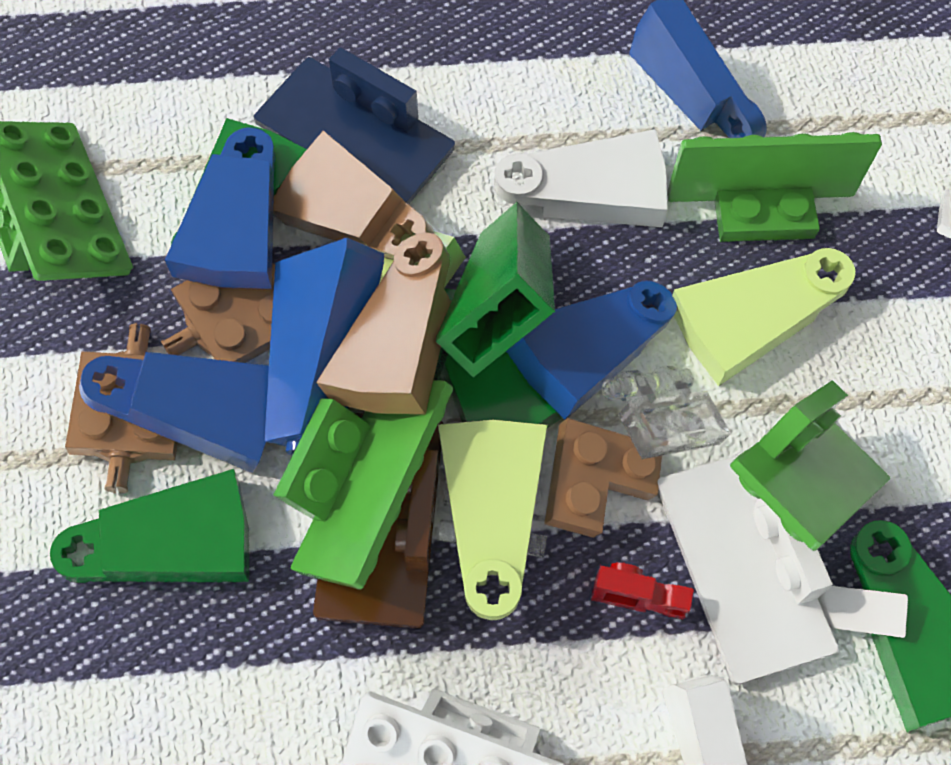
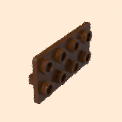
M354 413V414L357 415L358 417L362 418V416H363L364 413ZM438 425L424 453L423 463L415 473L403 499L400 514L392 524L379 552L376 567L369 575L364 587L356 589L317 579L313 615L317 620L407 628H421L424 625L441 460Z

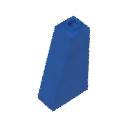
M344 238L275 262L265 442L286 446V453L293 455L320 399H329L316 382L379 285L384 266V253L352 239Z

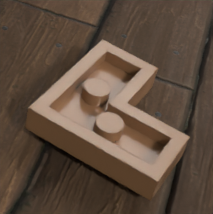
M567 418L559 424L544 524L593 538L603 532L608 489L647 501L658 496L659 486L657 481L660 478L663 446Z

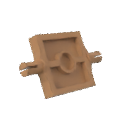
M272 263V289L224 288L188 280L172 288L173 296L184 312L187 328L161 341L166 352L171 355H180L199 345L213 359L247 363L269 350L275 265Z
M137 323L129 326L126 351L118 353L81 351L65 448L69 455L97 456L108 461L109 467L104 489L112 493H116V489H118L119 493L128 492L127 486L131 463H138L148 459L173 461L176 459L178 442L111 414L93 410L83 401L79 391L81 374L84 367L97 357L115 356L144 359L151 333V328L144 324H140V330ZM105 374L102 381L93 380V382L100 384V393L104 395H111L114 388L123 389V387L115 384L116 376L112 374Z

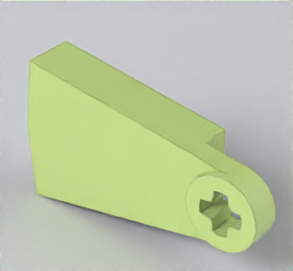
M822 248L805 256L674 289L672 296L677 304L674 317L689 348L715 383L720 386L812 323L821 310L844 296L854 281L855 267L851 259L843 252L832 248ZM821 267L826 272L834 270L838 274L834 282L829 277L819 278L818 273Z
M501 420L438 425L466 602L469 608L481 618L487 620L505 618L516 609L521 597L547 425ZM489 575L498 576L500 585L509 586L510 592L501 594L498 604L495 605L487 604L486 595L476 591L477 586L486 585L487 576Z

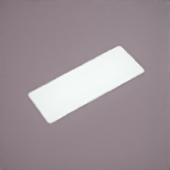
M831 586L817 598L830 628L902 638L906 635L908 596L906 594Z

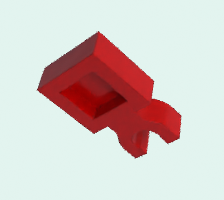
M612 563L610 567L600 566L595 579L591 600L644 613L647 609L684 620L686 612L689 613L691 609L694 589L680 585L655 582L656 578L643 575V570L637 566L627 563Z

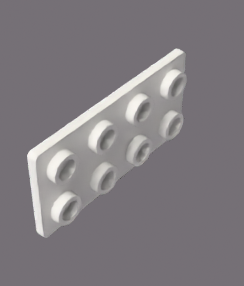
M735 455L661 477L657 483L659 486V496L731 682L734 685H741L831 656L838 651V646L817 599L833 585L818 550L813 551L804 542L797 541L791 537L782 526L781 519L762 499L755 498L743 488L739 481V476L730 467V463L739 456Z
M436 689L432 690L421 710L367 691L361 698L341 765L566 764L533 752L540 728Z

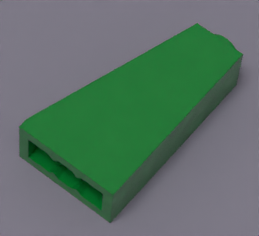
M518 202L480 233L436 336V342L472 377H475L555 312L550 236Z

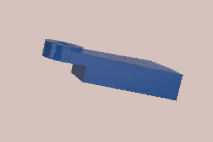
M656 0L651 3L636 27L629 53L634 61L700 131L716 123L729 138H743L749 135L765 137L767 125L763 113L752 100L746 97L684 0Z
M257 128L239 129L228 137L220 155L212 154L165 258L172 277L224 288L272 289L274 164L276 157L273 142L266 132ZM249 147H257L258 153H254L251 158H243L242 154L247 153Z
M641 281L630 288L555 309L552 315L506 352L527 382L566 420L638 357L647 343L666 328L676 313L677 304L672 293L661 284L652 281ZM643 304H644L645 306H649V305L652 304V305H654L657 309H655L654 307L647 309V308H645V307L643 306Z
M146 352L143 360L101 356L91 360L84 367L81 374L79 391L83 401L93 410L116 416L250 473L254 472L260 462L266 444L264 440L268 365ZM105 374H112L116 376L115 384L123 387V389L114 388L111 395H104L100 393V384L93 382V380L102 381Z

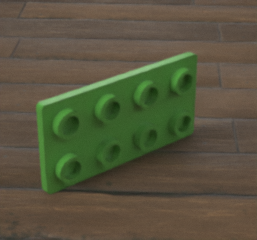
M0 121V248L9 272L28 271L30 268L35 280L46 281L129 275L133 268L80 135L73 123Z
M848 132L842 135L821 136L802 133L785 137L749 135L743 138L714 139L708 136H701L694 139H685L680 144L668 187V201H714L720 242L815 239L820 228L814 198L854 196L882 146L880 134Z
M433 380L426 414H385L365 411L362 418H360L334 399H320L273 496L313 519L292 562L291 570L300 575L356 589L364 587L369 575L376 567L379 552L389 530L400 514L401 504L413 477L423 463L424 453L433 433L445 414L447 402L453 391V387L446 381Z
M833 380L796 403L758 443L744 451L730 463L731 469L739 476V481L743 488L755 498L762 499L781 519L782 526L786 532L797 541L804 542L813 551H816L890 480V476L836 424L841 415L835 408L848 394Z

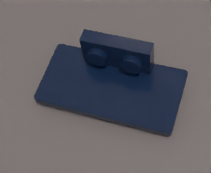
M339 47L329 58L330 68L311 57H307L254 114L253 117L256 125L270 130L305 149H308L320 133L324 131L389 185L407 204L413 201L455 150V141L419 120L417 90L342 47Z

